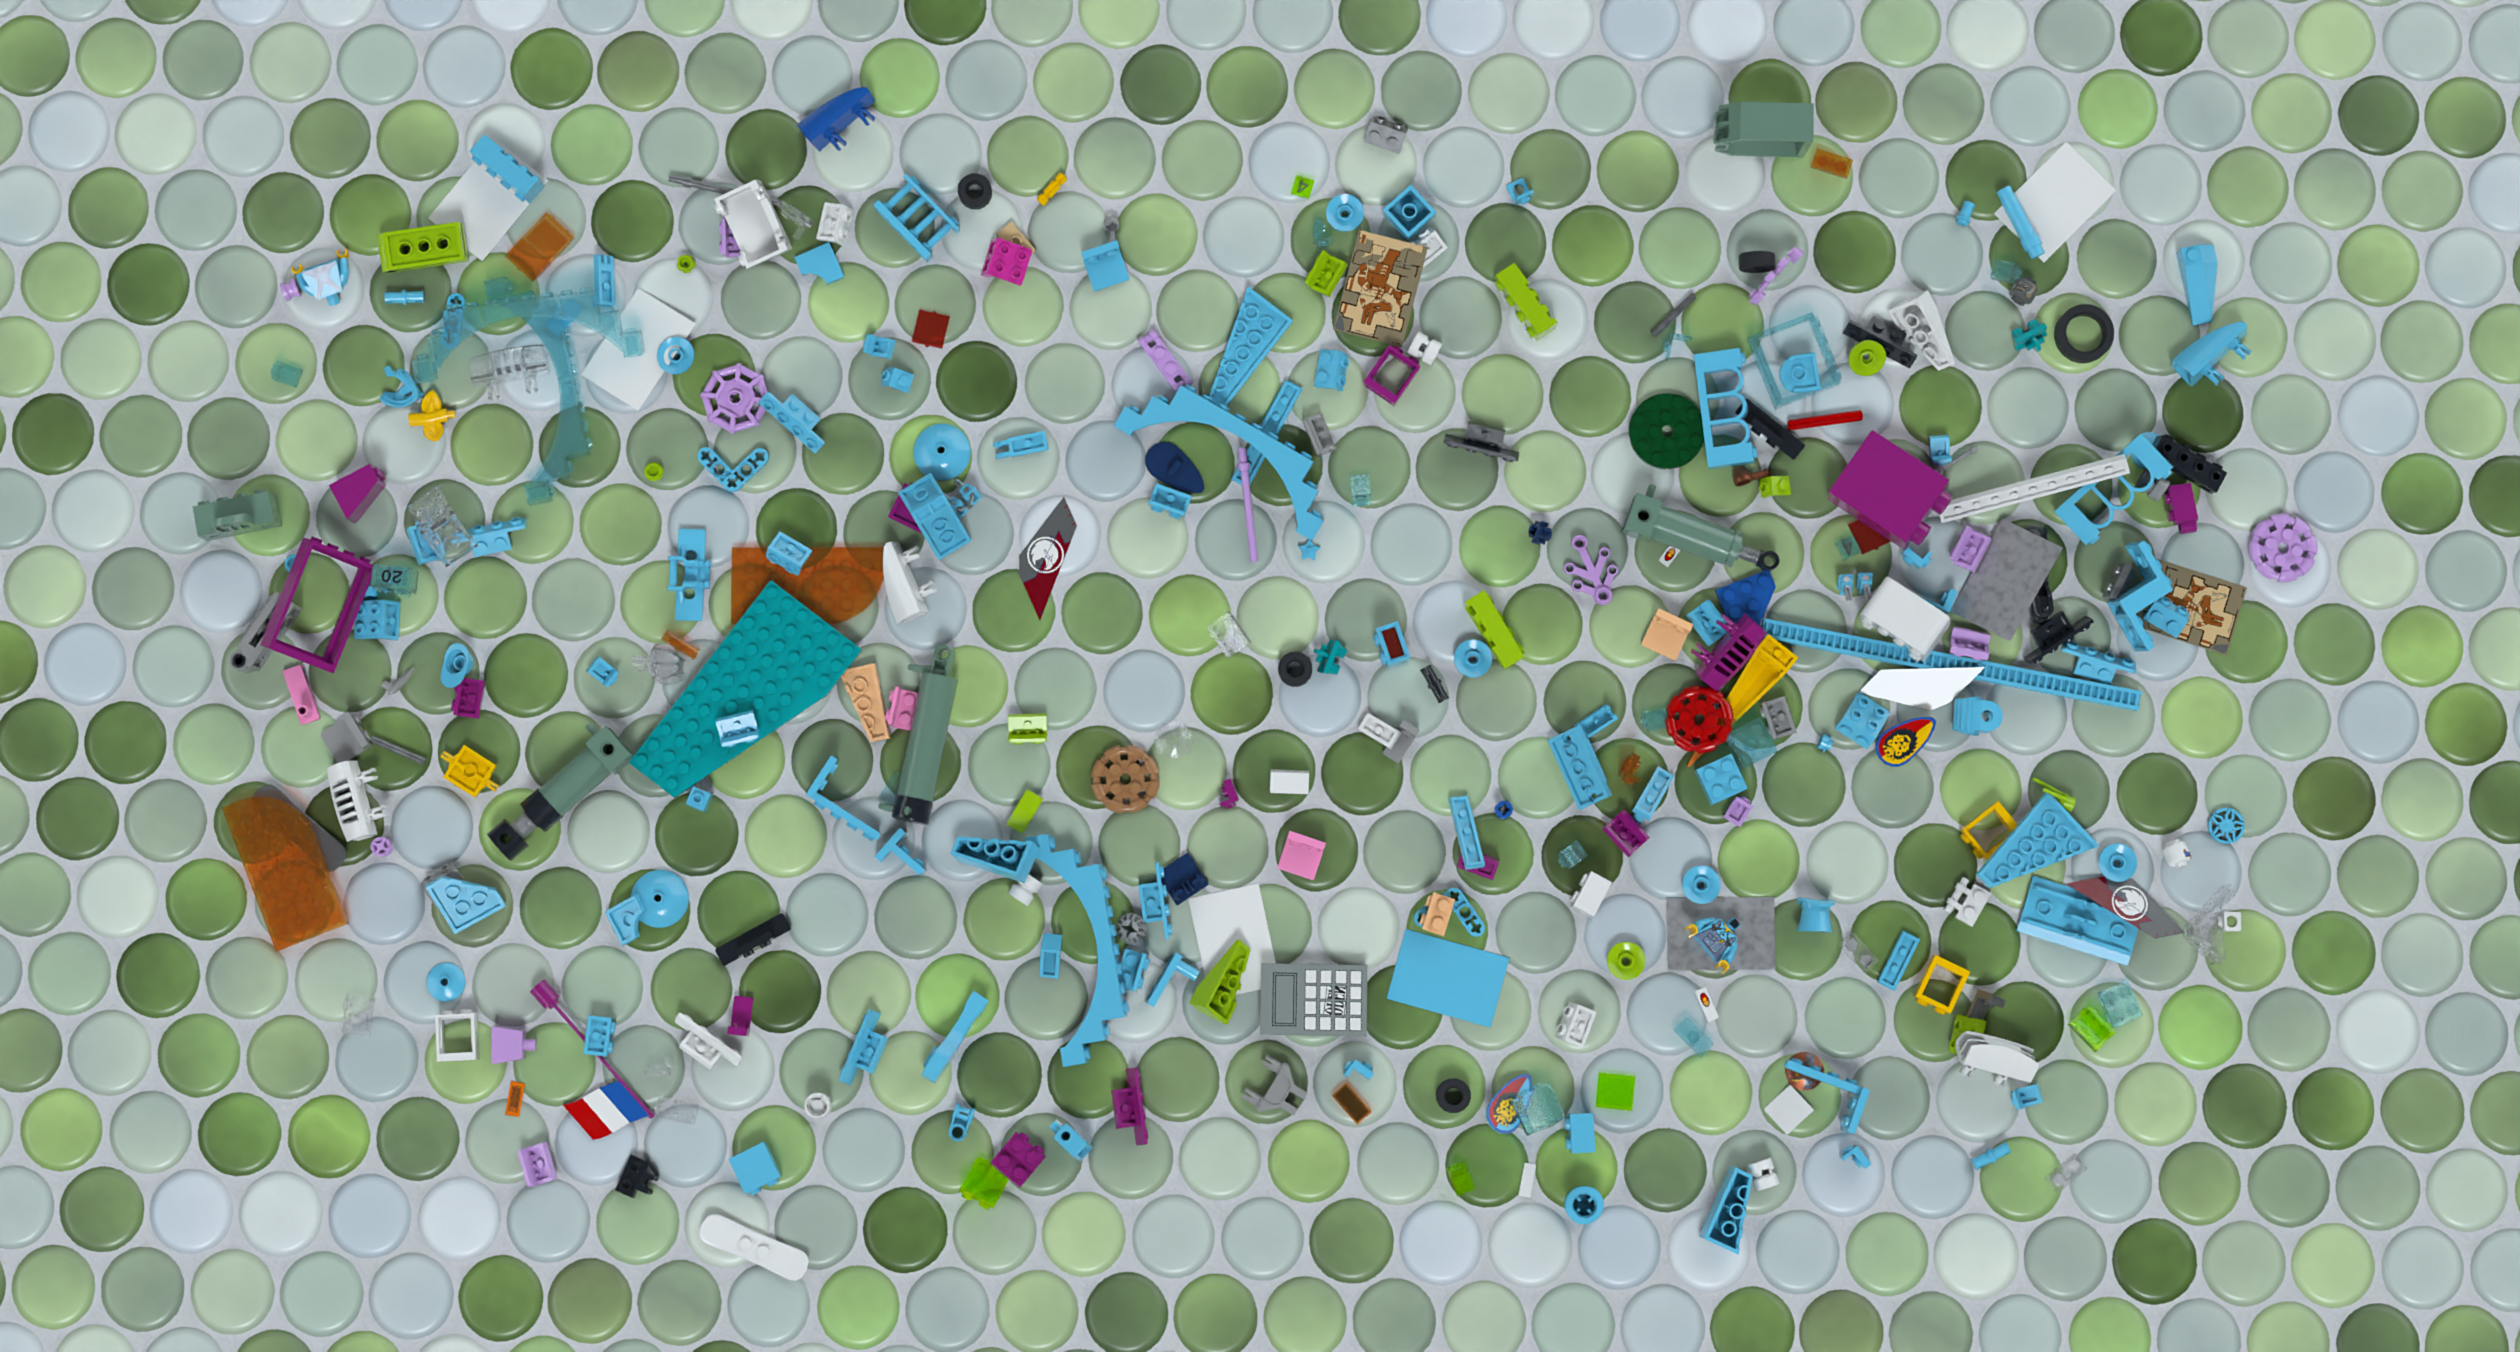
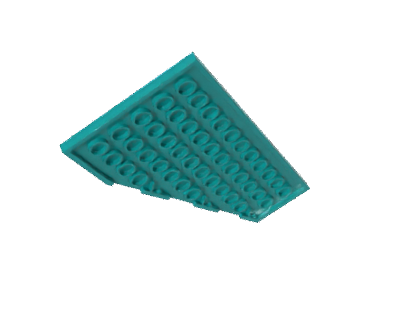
M770 580L629 763L672 797L676 798L697 782L746 751V749L782 727L798 714L825 698L858 657L862 649ZM753 710L759 729V738L750 743L744 741L733 747H721L720 736L715 722L716 719Z

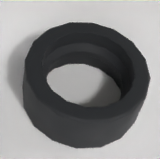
M1749 251L1739 255V270L1741 272L1765 273L1775 269V254L1773 252Z

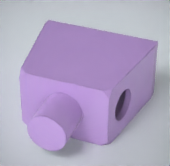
M492 1027L491 1064L525 1059L526 1051H536V1039H526L525 1031Z

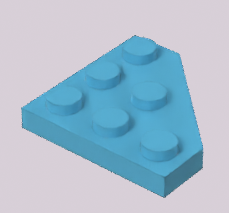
M441 876L425 885L454 934L506 907V903L494 887Z

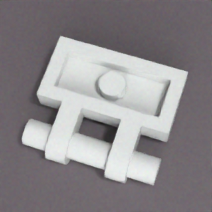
M1962 877L1960 883H1957L1954 887L1956 890L1952 897L1946 901L1947 905L1944 911L1951 914L1955 908L1958 910L1955 918L1973 927L1991 893L1976 884H1973L1971 889H1968L1966 886L1969 880ZM1963 893L1967 896L1961 905L1958 903V900Z

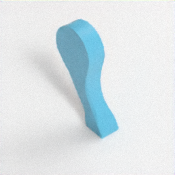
M975 991L972 992L964 1005L960 1018L940 1046L936 1045L923 1064L925 1068L921 1076L934 1084L939 1080L958 1051L971 1026L985 1010L989 1002L987 999Z

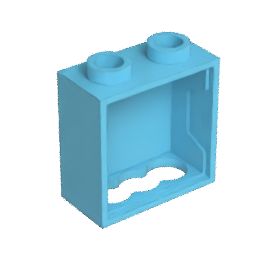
M762 1142L729 1158V1162L745 1194L750 1193L752 1196L762 1191L760 1187L766 1184L769 1187L779 1182L778 1178L782 1177L766 1142Z

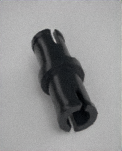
M1431 664L1421 669L1420 672L1428 683L1427 687L1432 690L1438 704L1448 699L1449 696L1441 685L1442 681L1437 678Z

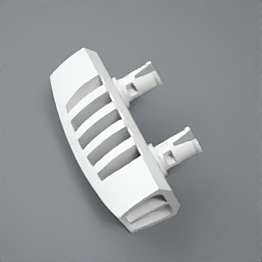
M344 761L327 768L335 811L347 842L351 840L360 841L377 836L374 820L388 816V813H379L387 808L385 805L373 809L370 808L364 783L377 780L378 776H369L376 772L375 768L360 772L358 761Z
M1965 1031L1956 1040L1955 1049L1959 1061L1964 1064L1960 1069V1074L1964 1077L1967 1074L1968 1078H1970L1974 1070L1978 1068L1996 1073L1997 1076L1993 1079V1082L1997 1086L2001 1083L2002 1087H2004L2009 1077L2031 1083L2039 1064L2035 1061V1057L2030 1055L2034 1052V1049L1971 1031Z

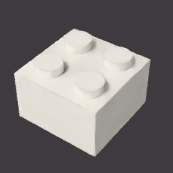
M1592 871L1588 874L1585 873L1579 882L1580 890H1576L1570 899V902H1572L1571 908L1590 918L1594 917L1612 882Z

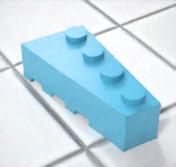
M485 134L470 150L473 156L471 159L479 166L483 164L487 168L485 171L493 178L497 176L501 179L500 184L507 190L510 188L516 192L514 195L521 202L526 200L530 204L544 188L539 177L535 174L533 175L524 165H518L519 163L514 157L508 153L505 154L504 150Z

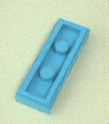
M1905 931L1901 932L1877 983L1893 991L1896 990L1920 941L1919 938Z

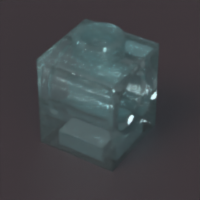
M1576 840L1557 854L1559 857L1557 861L1562 868L1566 867L1569 870L1588 855Z

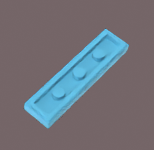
M1468 795L1450 797L1448 801L1465 870L1482 868L1485 866L1469 797Z

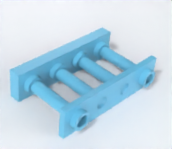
M905 174L903 177L907 184L887 203L884 202L882 204L878 200L873 206L909 245L928 262L932 258L931 248L951 229L957 234L960 232L959 223L953 216L949 218L918 186L920 183L914 176L909 177ZM911 189H914L920 197L900 216L897 215L895 217L891 213L892 208ZM927 202L933 211L913 230H908L904 226L906 224L905 221ZM940 216L946 224L929 241L921 244L917 240L918 235L935 218Z

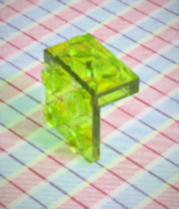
M978 1157L964 1184L961 1185L959 1192L962 1193L961 1197L972 1201V1199L979 1201V1206L989 1210L990 1207L994 1209L1009 1179L994 1168L989 1161Z

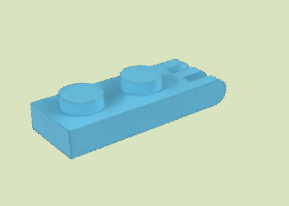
M594 255L595 305L615 306L613 256Z

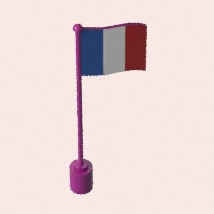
M545 979L542 980L530 993L544 1009L548 1007L550 1010L555 1008L585 1042V1036L557 1006L559 1003L557 999L560 996ZM602 1056L597 1057L618 1081L600 1087L575 1102L563 1105L593 1140L608 1136L633 1121L647 1116L651 1119L655 1116L654 1112L651 1113Z

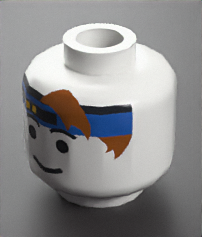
M2179 839L2165 844L2163 854L2168 866L2176 867L2177 869L2186 867L2188 865L2187 862L2191 859L2187 844Z

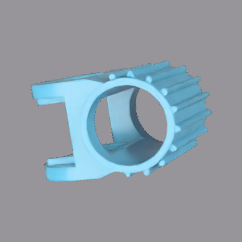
M1982 697L1954 699L1952 730L1974 736H1979V733H1988L2000 726L2003 719L2002 710L1993 701L1981 700ZM1983 712L1988 715L1987 722L1982 719Z

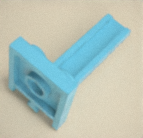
M830 756L806 795L814 799L815 802L813 804L823 810L826 807L831 810L830 815L840 820L842 817L848 821L846 825L856 831L859 828L864 832L862 836L870 841L873 839L878 840L880 837L878 831L817 793L818 789L822 791L828 781L825 779L829 773L833 774L838 767V764H836L838 759Z
M1792 1058L1791 1061L1785 1060L1784 1067L1854 1094L1848 1100L1847 1108L1849 1109L1847 1115H1843L1840 1126H1842L1841 1131L1855 1134L1870 1090L1857 1086V1081L1846 1078V1081L1838 1079L1839 1075L1828 1071V1074L1820 1072L1821 1068L1811 1064L1809 1067L1803 1066V1061L1795 1058Z

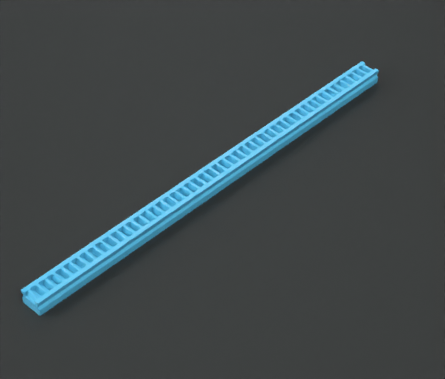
M1766 618L1763 619L1762 623L1763 630L1767 632L1766 635L1769 634L1781 643L1915 669L1985 667L1973 680L2132 711H2138L2140 707L2139 702L2142 691L1983 660L1979 661L1967 657H1958L1932 651L1925 662L1921 660L1918 662L1909 656L1910 652L1904 645L1900 647L1895 643Z

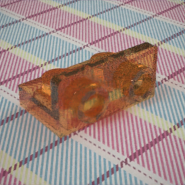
M1634 753L1628 755L1618 775L1622 777V782L1630 786L1641 782V778L1632 774L1636 773L1640 767V756Z

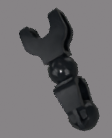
M2033 525L2024 528L2047 540V529L2045 526L2042 529ZM2049 573L2029 607L2030 619L2036 624L2045 622L2054 610L2053 597L2049 588V582L2047 581Z

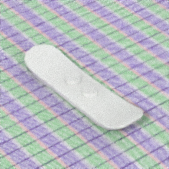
M713 1214L707 1216L701 1224L699 1235L702 1241L708 1245L751 1261L788 1280L796 1281L801 1279L807 1271L809 1262L807 1255L797 1248L757 1233L721 1215Z

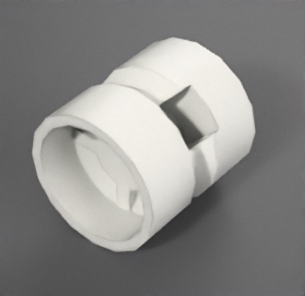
M1418 332L1407 354L1415 358L1421 357L1423 362L1431 366L1442 343L1434 339L1428 340L1427 335ZM1423 343L1427 345L1424 352L1420 351Z
M1028 875L1025 883L1018 881V884H1013L1008 894L1029 906L1034 899L1033 893H1037L1043 884L1031 875Z
M813 1093L806 1098L804 1108L809 1116L822 1118L830 1113L832 1102L828 1095L824 1093Z
M1771 1157L1747 1165L1750 1174L1754 1176L1753 1184L1756 1191L1780 1184L1777 1173L1772 1171L1774 1165Z

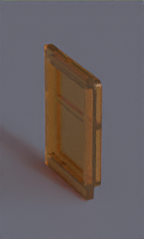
M546 212L505 257L533 282L561 255L575 238L554 217Z

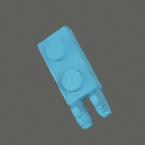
M1045 431L1007 438L1008 440L993 443L994 448L1009 445L1010 449L1008 452L996 454V459L1013 458L1049 450Z

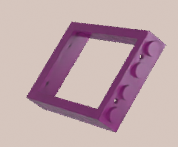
M312 536L311 539L303 537L260 645L334 674L376 566L370 564L371 560L361 556L359 559L355 558V553L350 551H338L339 547L333 544L323 545V540ZM312 549L358 568L323 657L276 639Z

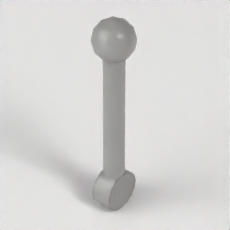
M1972 446L1969 451L1953 459L1952 462L1942 465V469L1948 470L1951 465L1969 454H1975L1977 448Z

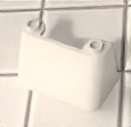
M753 180L714 199L716 202L714 204L715 210L718 214L725 216L741 250L738 259L746 269L792 250L791 243L761 180Z

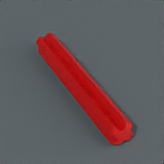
M1861 410L1791 419L1788 420L1787 425L1789 430H1798L1856 422L1863 419V413Z

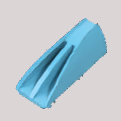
M2242 321L2232 323L2206 334L2173 358L2171 366L2189 386H2194L2204 375L2217 386L2219 383L2218 379L2222 382L2225 378L2213 368L2217 362L2230 350H2233L2243 360L2246 359V354L2249 356L2252 352L2240 342L2247 335L2246 323Z

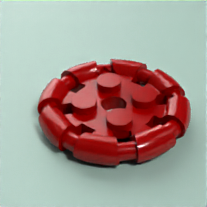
M1701 685L1687 687L1679 695H1675L1667 706V718H1665L1666 731L1669 737H1672L1675 741L1674 744L1684 751L1690 753L1695 751L1698 754L1711 752L1719 744H1723L1731 734L1733 729L1731 724L1732 720H1734L1732 706L1730 702L1725 700L1724 694L1710 686L1707 688L1701 687ZM1700 695H1706V701L1699 700ZM1688 698L1691 702L1684 706L1682 701ZM1717 702L1721 706L1718 710H1716L1713 706ZM1675 713L1680 714V720L1674 719ZM1701 714L1705 717V721L1703 724L1697 725L1694 719L1697 715ZM1719 719H1724L1723 726L1718 725ZM1681 729L1686 733L1683 736H1680L1678 733ZM1715 733L1717 737L1710 741L1708 737ZM1693 738L1700 739L1699 744H1693Z

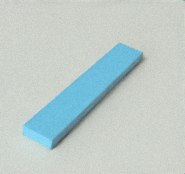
M1285 380L1261 424L1262 432L1267 435L1269 432L1276 436L1279 434L1302 388ZM1250 444L1246 454L1247 463L1249 462L1250 464L1248 473L1251 485L1265 456ZM1237 468L1231 480L1242 486L1241 471Z

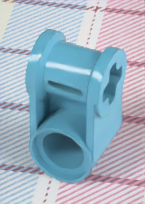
M959 1103L956 1104L949 1128V1136L952 1140L960 1142L966 1138L974 1117L975 1108L969 1109L960 1106ZM956 1127H960L963 1130V1135L960 1138H955L952 1134Z

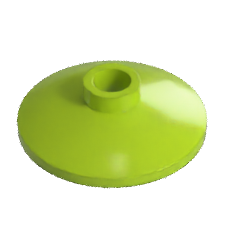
M1861 341L1849 353V366L1857 375H1874L1884 366L1886 352L1883 346L1876 341ZM1868 353V356L1863 358V355Z
M1620 942L1614 945L1607 956L1609 971L1621 980H1632L1638 977L1644 970L1646 963L1643 950L1632 942ZM1624 957L1629 959V963L1627 965H1624L1622 963V959Z

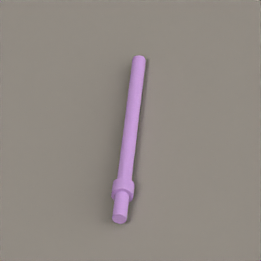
M1246 447L1238 448L1240 461L1238 469L1241 471L1250 562H1258L1248 473L1250 464L1249 462L1247 463Z

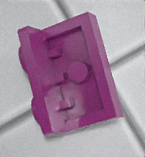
M464 678L459 685L454 687V692H457L456 700L453 699L451 711H454L453 715L480 719L485 681Z
M1622 810L1602 829L1627 857L1631 856L1650 838L1645 829L1640 827L1632 815L1625 810Z

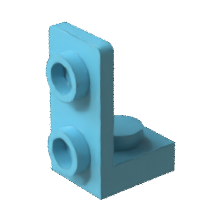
M1949 589L1947 592H1943L1940 599L1942 605L1923 597L1921 598L1945 614H1948L1958 591Z

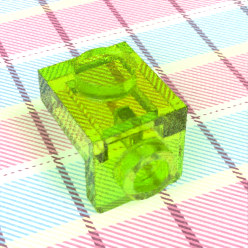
M1464 1162L1455 1163L1446 1168L1457 1196L1475 1190Z

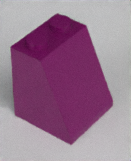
M369 463L329 485L347 520L354 524L360 520L385 488L384 480L386 477L381 469Z

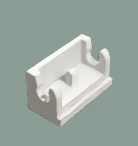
M1271 769L1270 793L1308 794L1309 771Z

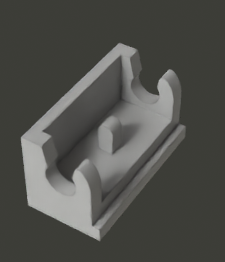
M1319 413L1303 419L1302 423L1317 457L1336 450L1322 414Z

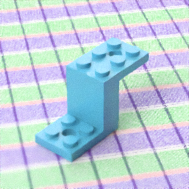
M2143 540L2131 542L2125 546L2143 580L2119 594L2116 600L2106 602L2135 652L2149 651L2154 648L2153 638L2145 631L2143 621L2138 615L2136 616V613L2173 590L2170 579L2161 570V563L2151 553V546Z

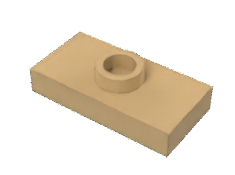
M1012 221L997 233L1000 239L1031 249V255L1036 252Z

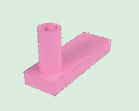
M298 665L282 671L301 725L321 719L303 666Z

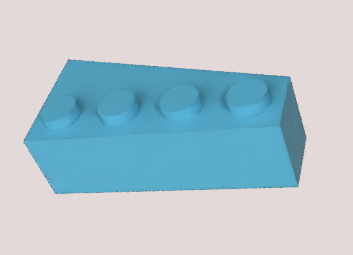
M957 837L950 854L958 862L1025 883L1040 848L1033 841L1023 842L992 838L989 840L974 837Z
M1729 1167L1699 1237L1739 1255V1244L1742 1238L1743 1222L1746 1217V1206L1749 1200L1753 1175L1736 1167Z

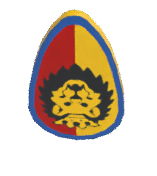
M1932 716L1916 717L1883 732L1876 743V753L1879 759L1891 767L1906 764L1931 738L1935 730L1936 719Z

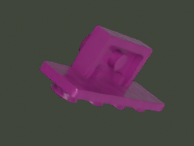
M1137 1067L1127 1068L1128 1088L1111 1090L1116 1129L1134 1127L1136 1145L1148 1144V1131L1145 1127L1146 1114L1143 1110V1093L1140 1090L1139 1083L1141 1076Z

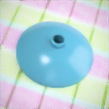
M935 424L920 433L914 444L913 455L917 467L925 476L931 473L935 480L946 481L956 478L966 469L971 457V448L967 437L961 430L949 424ZM943 447L945 449L944 453H938V448Z
M654 870L644 874L635 883L631 896L639 895L647 910L641 915L640 921L656 928H664L677 923L684 916L689 904V893L683 880L676 874L666 870ZM660 895L661 901L656 902L655 896Z

